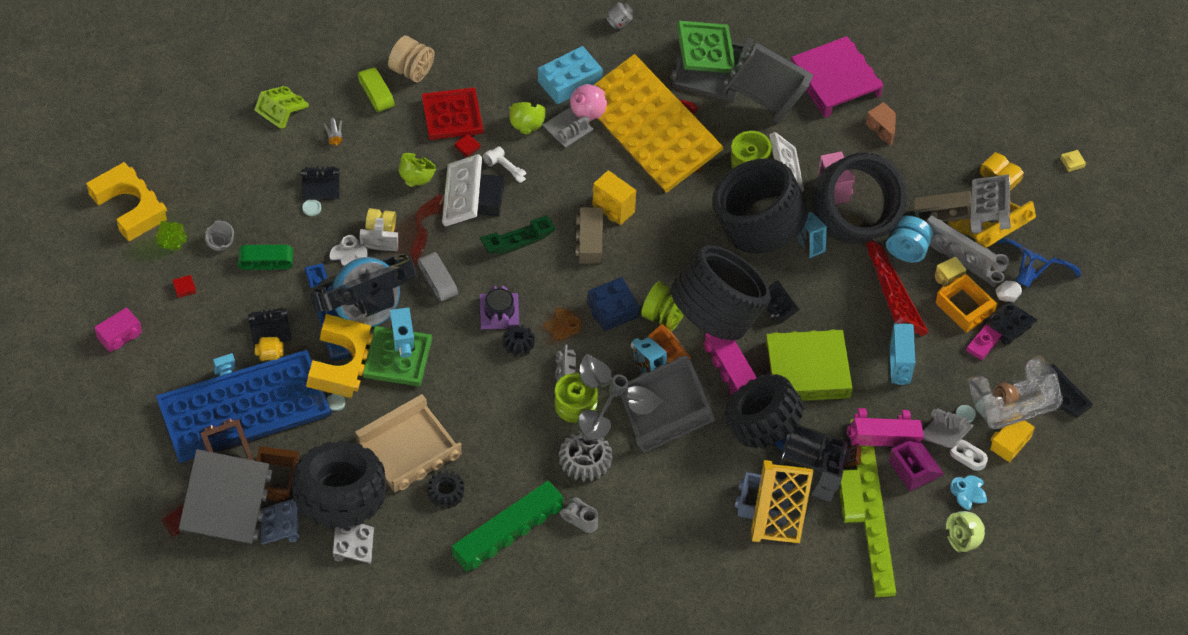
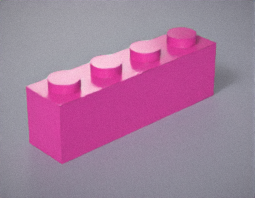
M708 333L705 334L704 349L712 356L714 367L719 368L721 379L724 383L727 382L731 396L739 390L740 386L747 384V381L757 378L735 340H723Z

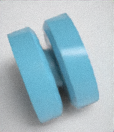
M902 216V219L898 221L899 224L891 230L886 242L887 249L897 259L911 263L919 262L924 259L933 238V230L922 219L914 216Z

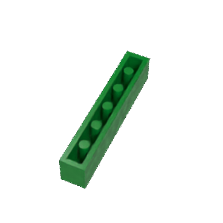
M549 480L452 545V556L466 572L471 569H477L484 560L496 556L500 549L512 545L516 538L528 534L532 527L544 523L548 516L560 512L563 507V496Z

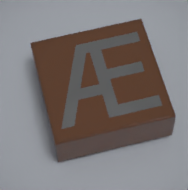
M855 444L847 447L842 467L844 469L861 464L860 445Z

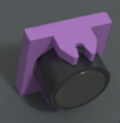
M494 286L488 294H480L481 329H508V327L514 328L515 324L519 327L518 293H510L504 286L498 289Z

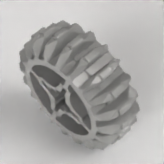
M579 431L577 436L572 433L570 438H566L564 443L561 444L559 463L562 465L563 472L567 471L568 477L574 475L575 481L581 477L583 482L586 478H589L592 482L594 476L599 479L601 474L605 475L607 469L610 468L612 449L609 447L608 441H604V438L597 440L587 439ZM576 449L577 453L570 457L571 452ZM600 454V460L595 463L594 459Z

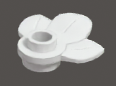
M347 235L340 244L331 249L330 260H341L344 267L355 259L367 257L368 253L366 247L360 245L356 237Z

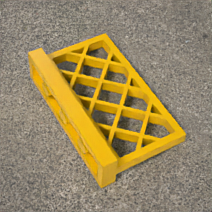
M764 460L751 527L752 541L760 542L761 539L800 543L813 469L774 465L772 461ZM776 471L785 472L788 477L779 482L775 477ZM799 474L807 475V480L801 484L795 480V477ZM792 480L797 487L787 492L783 485ZM780 488L784 495L776 500L772 496V492ZM800 490L804 496L801 500L795 502L791 495ZM788 498L793 505L784 510L779 503ZM777 506L781 513L772 518L769 510ZM797 508L800 516L792 520L788 513ZM785 516L789 523L781 528L776 521ZM771 524L778 529L773 534L765 533V529ZM793 526L797 533L796 536H788L784 531Z

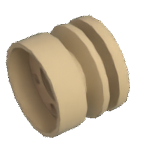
M405 35L393 47L389 56L388 66L391 70L404 74L406 78L418 83L429 72L433 64L435 52L432 48L419 44L417 40Z

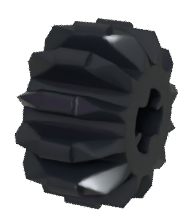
M515 324L514 328L508 327L507 332H504L503 346L506 348L507 354L513 352L515 357L517 353H520L523 357L524 352L530 354L531 349H534L535 335L531 333L530 328L525 329L524 325L517 327Z

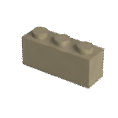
M963 191L915 198V216L926 223L931 215L943 222L970 219L971 192Z
M580 207V215H576V226H580V230H576V241H580V245H576V256H579V263L602 264L603 208Z

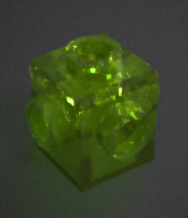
M161 221L156 235L158 247L169 250H181L182 244L186 243L187 232L184 231L183 224Z

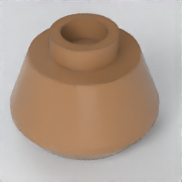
M1001 382L994 389V401L1002 409H1007L1014 405L1019 398V392L1016 387L1008 383Z

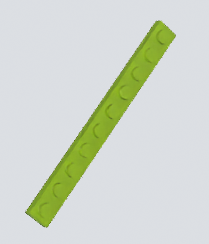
M860 445L861 464L856 466V470L860 471L865 508L864 525L875 597L896 596L874 446Z

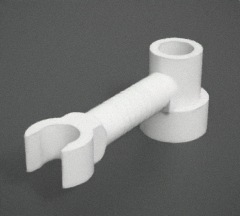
M498 146L483 154V160L488 166L500 163L512 173L519 183L526 180L523 176L527 173L523 169L515 167L503 157L505 153L501 147Z

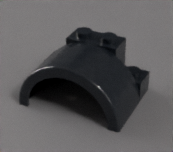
M798 424V426L794 427V431L786 436L778 465L813 469L810 487L812 496L821 501L831 502L834 492L838 490L843 477L844 469L842 467L848 441ZM776 471L775 475L779 480L788 477L785 472ZM799 474L795 477V480L801 484L807 480V475Z

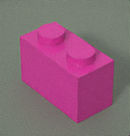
M127 307L94 327L98 340L109 352L121 348L124 343L137 338L142 333L139 320Z

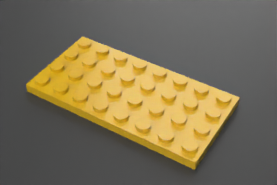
M635 54L594 84V86L600 87L605 92L604 96L605 100H607L605 112L598 120L665 193L669 192L724 150L723 146Z

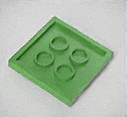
M679 21L677 23L684 70L730 73L733 67L736 66L728 25Z
M375 326L363 371V378L421 387L432 335L413 332L414 348L411 349L412 355L402 358L400 357V352L394 349L391 328Z

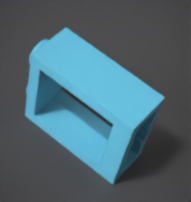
M894 323L889 344L891 383H897L898 385L911 384L915 367L914 325Z

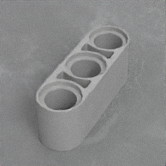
M436 252L417 259L421 272L439 302L458 295L456 284Z

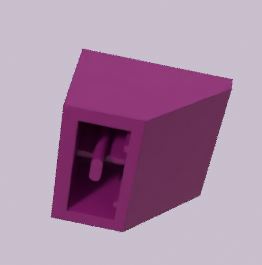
M907 441L891 449L889 462L909 491L944 475L922 443Z

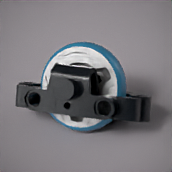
M396 254L382 260L363 257L349 262L337 275L324 279L319 285L309 289L314 311L335 309L340 318L371 325V328L384 323L390 317V310L396 309L398 305L400 285L416 276L411 254ZM332 286V289L327 292L328 287Z

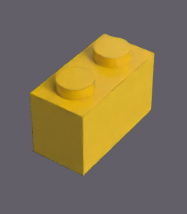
M1015 414L1011 420L1007 419L1004 422L1000 432L996 431L990 440L992 442L990 450L1010 463L1030 440L1035 427Z

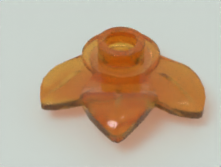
M555 308L556 318L544 323L545 328L549 332L554 333L553 338L555 340L568 339L571 335L578 334L582 330L580 319L564 308Z

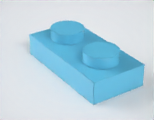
M232 353L213 359V371L216 377L234 371L235 359Z

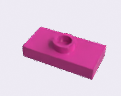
M985 325L967 346L966 351L983 360L1001 339L1002 335Z

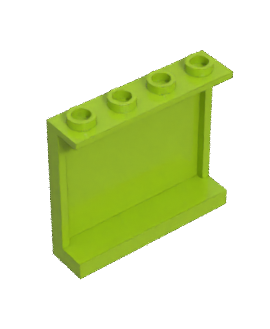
M843 330L793 331L790 333L774 332L766 334L765 347L768 349L771 374L786 377L802 401L851 398L852 382Z

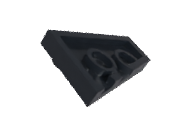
M1054 363L1024 385V389L1076 418L1092 408L1093 405Z

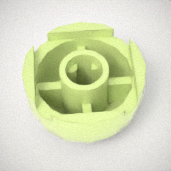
M961 511L951 514L947 519L946 530L949 529L950 536H947L957 552L971 551L978 548L983 542L985 527L976 514Z

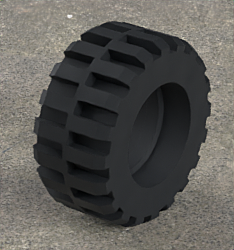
M778 374L760 375L754 380L747 381V384L740 386L739 390L733 393L732 399L728 401L725 408L726 423L737 439L744 446L756 449L758 447L766 448L767 445H775L777 441L785 439V436L791 434L794 431V427L800 423L804 409L801 397L786 377Z

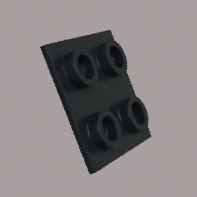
M316 166V169L307 167L302 169V200L339 199V168L333 166L324 169V166H322V169H319Z
M1007 302L982 322L1001 334V342L1006 345L1011 344L1014 338H1019L1020 335H1023L1027 329H1031L1037 319L1013 303Z
M280 307L273 309V311L269 309L267 312L263 310V312H251L252 314H248L253 347H255V344H259V340L262 337H278L280 342L292 341L286 308Z

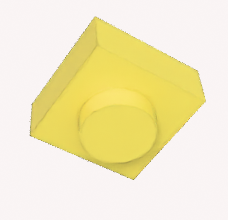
M1078 150L1061 154L1060 159L1068 172L1084 168L1086 165Z

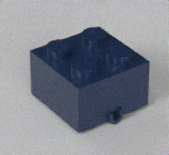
M623 277L588 290L587 304L593 312L592 317L598 321L604 332L638 318L640 306Z

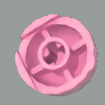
M591 84L579 86L574 90L570 98V107L573 113L579 118L581 116L589 117L590 121L595 118L598 119L605 112L607 100H605L604 96L605 92L600 87Z

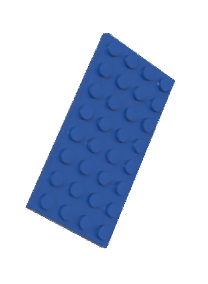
M304 350L157 395L156 398L178 462L181 463L194 459L196 449L206 451L200 437L201 432H204L203 429L212 425L215 427L221 426L222 422L233 418L234 421L239 419L248 442L332 416L324 392L306 387L312 364L308 351ZM236 428L208 438L213 452L241 444Z

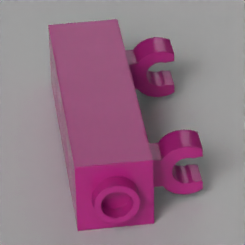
M858 408V414H854V419L847 428V435L850 437L851 445L896 447L907 441L920 443L924 438L921 421L910 420L911 414L909 410H901L902 415H898L897 419L867 418L866 408Z

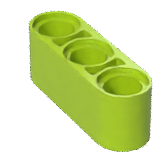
M375 66L358 72L359 82L377 113L395 107L393 96Z
M843 470V477L839 485L843 523L864 522L865 508L860 471Z

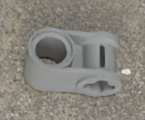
M571 497L570 503L559 512L564 520L587 533L594 532L598 528L597 510L577 497Z

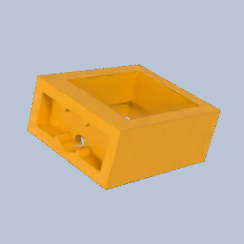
M967 274L960 278H955L947 287L943 286L937 292L936 304L966 333L994 313L997 303ZM962 290L980 306L967 316L949 300Z

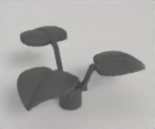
M589 354L584 356L579 369L582 382L590 388H596L599 385L601 387L609 385L608 389L611 394L600 414L594 410H585L580 414L578 426L585 438L597 440L608 434L611 422L602 416L613 397L621 396L623 392L625 399L629 400V409L637 415H648L663 402L658 395L640 386L627 387L628 380L623 375H616L611 378V370L605 363L593 358Z

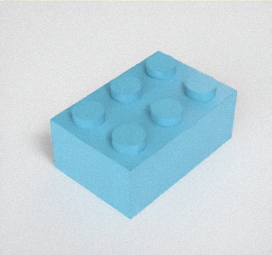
M581 46L539 67L538 82L558 105L570 99L571 94L579 86L585 84L594 85L602 79L603 69L588 51Z

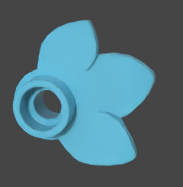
M969 475L965 478L956 477L951 481L950 490L957 497V502L962 508L969 511L972 503L983 504L987 502L986 493L980 488L984 483L980 478Z

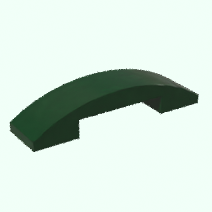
M545 215L531 220L529 226L502 235L495 232L480 237V241L489 254L508 253L544 239L553 233L556 228L549 217Z

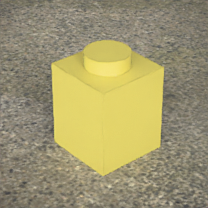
M955 256L937 265L935 279L937 283L947 287L955 278H960L966 274V268Z

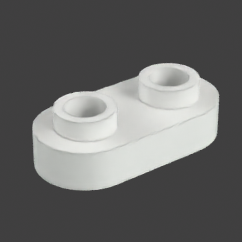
M960 440L953 449L950 448L951 456L967 467L976 471L985 468L988 460L986 453L967 441Z

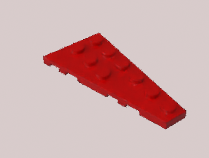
M873 240L869 241L866 244L868 254L872 259L894 322L897 324H913L914 334L926 335L929 331L883 247Z

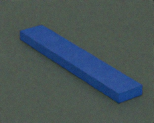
M323 263L305 267L310 288L319 285L322 280L327 279ZM335 309L317 312L321 328L326 314L339 317ZM326 342L331 362L350 358V352L346 348Z

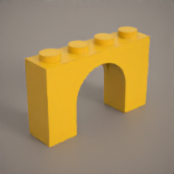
M125 162L86 183L88 194L98 206L121 194H131L140 199V203L136 208L116 219L119 231L128 241L167 220L165 205L162 202H158L155 193L147 189L142 178L139 179L135 170L132 167H128Z
M326 314L320 340L346 348L351 353L353 360L342 366H333L313 360L306 387L352 398L353 392H358L360 380H357L358 375L362 376L365 365L361 364L362 360L366 361L369 349H366V345H370L372 341L371 325Z

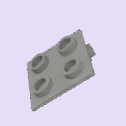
M571 107L542 125L565 148L594 130L589 125V117H577Z
M939 408L934 409L931 414L934 420L923 431V439L953 449L973 427V424H970L966 417H961L951 412L946 413V411Z
M364 524L352 525L344 529L335 527L332 552L335 561L341 562L346 557L371 563L374 527Z

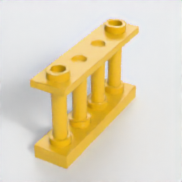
M1010 201V210L1013 211L1010 213V229L1001 230L999 220L993 224L988 221L982 223V227L985 229L981 233L974 234L971 230L970 219L949 221L948 226L963 235L974 238L976 243L987 248L1036 218L1033 201H1029L1021 207Z

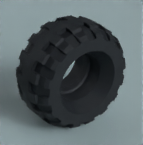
M327 442L319 447L315 446L308 450V454L302 455L293 471L292 489L294 502H296V507L300 513L315 525L321 524L323 527L331 529L332 527L344 529L348 528V526L360 525L364 523V520H369L376 515V512L384 503L386 476L383 463L380 462L371 449L364 448L363 445L355 442Z

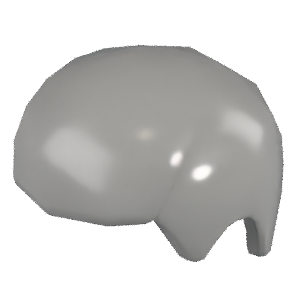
M217 220L206 229L205 242L213 250H226L233 243L234 230L226 221Z

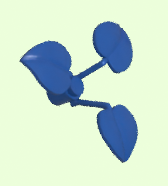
M1003 237L997 241V243L1015 245L1022 251L1020 273L1015 281L1026 287H1029L1033 279H1037L1053 262L1067 266L1076 273L1078 278L1081 275L1080 269L1068 261L1052 257L1048 261L1040 254L1033 253L1010 238ZM1027 254L1031 260L1029 265L1024 267ZM1038 259L1046 264L1035 274L1036 269L1032 268L1034 260Z

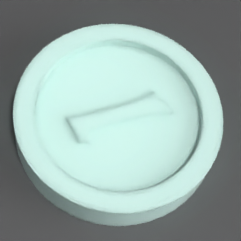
M307 200L303 204V212L308 216L319 214L321 212L320 202L317 200Z
M331 394L327 397L331 411L337 412L345 407L344 396Z
M961 405L956 410V415L966 417L969 423L975 419V410L969 405Z

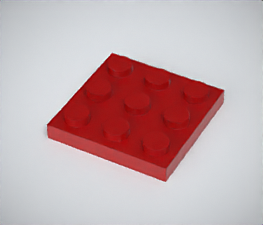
M475 87L422 94L429 140L466 136L467 134H483V125Z

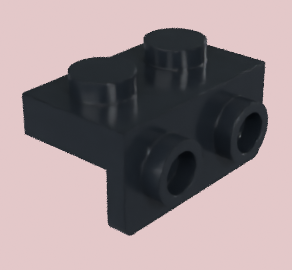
M778 280L769 286L771 300L768 304L770 308L768 313L773 320L777 318L783 323L800 309Z

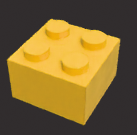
M609 170L593 183L594 208H603V213L609 220L621 225L635 213L636 190Z

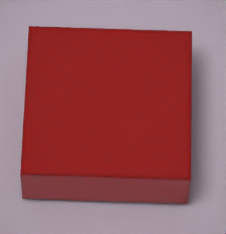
M467 134L455 142V148L467 158L480 149V144L471 135Z
M191 275L172 280L178 298L196 293Z

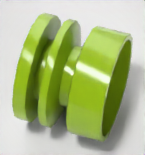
M661 281L656 282L644 302L641 313L642 317L652 322H656L660 318L659 325L663 324L673 331L684 315L672 298L671 286Z

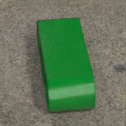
M242 245L238 251V267L243 270L290 269L293 266L294 249L289 245Z

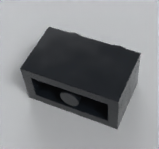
M482 174L477 214L500 216L504 176Z

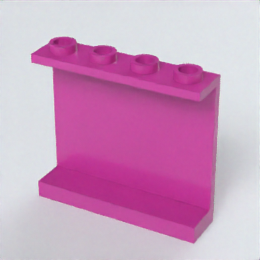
M848 36L791 57L792 63L813 74L806 92L825 118L831 116L833 106L867 93L874 92L877 97H881L882 81L876 77L872 67L868 66L864 56L858 52L854 42H851Z

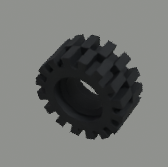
M445 470L443 474L441 471H438V476L435 473L432 475V479H429L428 497H430L431 503L434 502L435 506L440 504V508L443 509L444 505H447V509H449L451 504L455 507L457 506V501L459 503L464 497L463 479H460L458 473L455 475V472L451 470L449 474L448 470ZM442 485H451L454 488L453 492L449 494H442L438 489Z

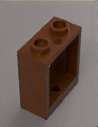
M233 418L225 420L221 426L215 427L212 425L204 428V432H201L200 437L205 450L213 452L208 438L236 428L247 457L246 459L254 461L239 419L235 421Z
M259 447L256 461L270 465L292 467L287 488L280 489L265 486L264 489L268 490L266 499L279 503L292 499V474L300 459L299 451Z

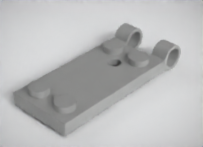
M1009 174L972 180L970 222L973 234L981 233L982 223L990 220H999L1001 230L1011 228Z
M932 215L929 217L927 223L933 230L930 247L949 259L956 256L967 270L987 281L994 288L1003 283L1004 274L1002 272L1007 269L1009 264V258L1006 255H995L989 249L982 247L956 231L942 220ZM997 261H1002V262H1004L1005 264H1004V265L998 264ZM991 266H993L995 271H990ZM992 277H997L1000 281H994Z

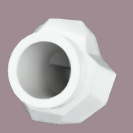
M1006 280L995 289L998 299L1004 302H1015L1022 293L1021 286L1014 281Z

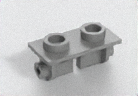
M565 345L561 351L557 352L555 358L557 362V369L555 371L556 383L561 377L575 373V370L571 368L576 367V354L574 350H567V345Z

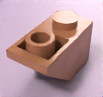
M883 102L867 113L866 124L869 129L874 130L879 135L882 141L892 145L895 135L896 113Z

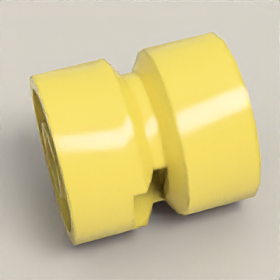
M369 208L366 218V230H374L376 218H383V231L394 232L396 212L385 210L381 213L379 209Z

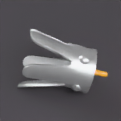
M331 118V130L328 129L326 123H323L328 134L329 143L337 145L343 141L341 134L342 120L337 128L335 119Z

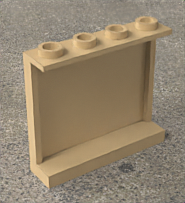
M423 394L355 432L356 442L363 445L364 448L371 449L380 462L383 463L386 482L394 493L406 489L416 480H422L431 471L439 470L445 463L458 459L462 454L461 443L456 444L429 410Z

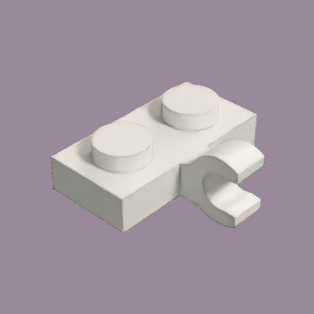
M376 218L374 230H360V245L365 246L366 249L397 252L398 232L383 231L384 219Z

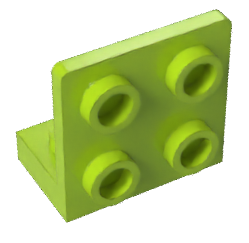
M281 86L260 92L254 111L282 129L286 127L291 112L308 108L309 103L304 101L301 96L291 92L288 87Z

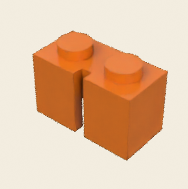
M663 324L648 335L649 338L653 339L666 351L668 363L686 355L691 359V356L674 334Z

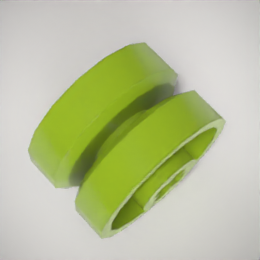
M746 131L737 135L731 145L732 168L750 160L771 159L772 146L768 137L757 131Z
M576 372L561 377L555 387L554 406L556 413L567 422L578 423V418L583 411H596L598 388L586 386L582 382L580 374Z

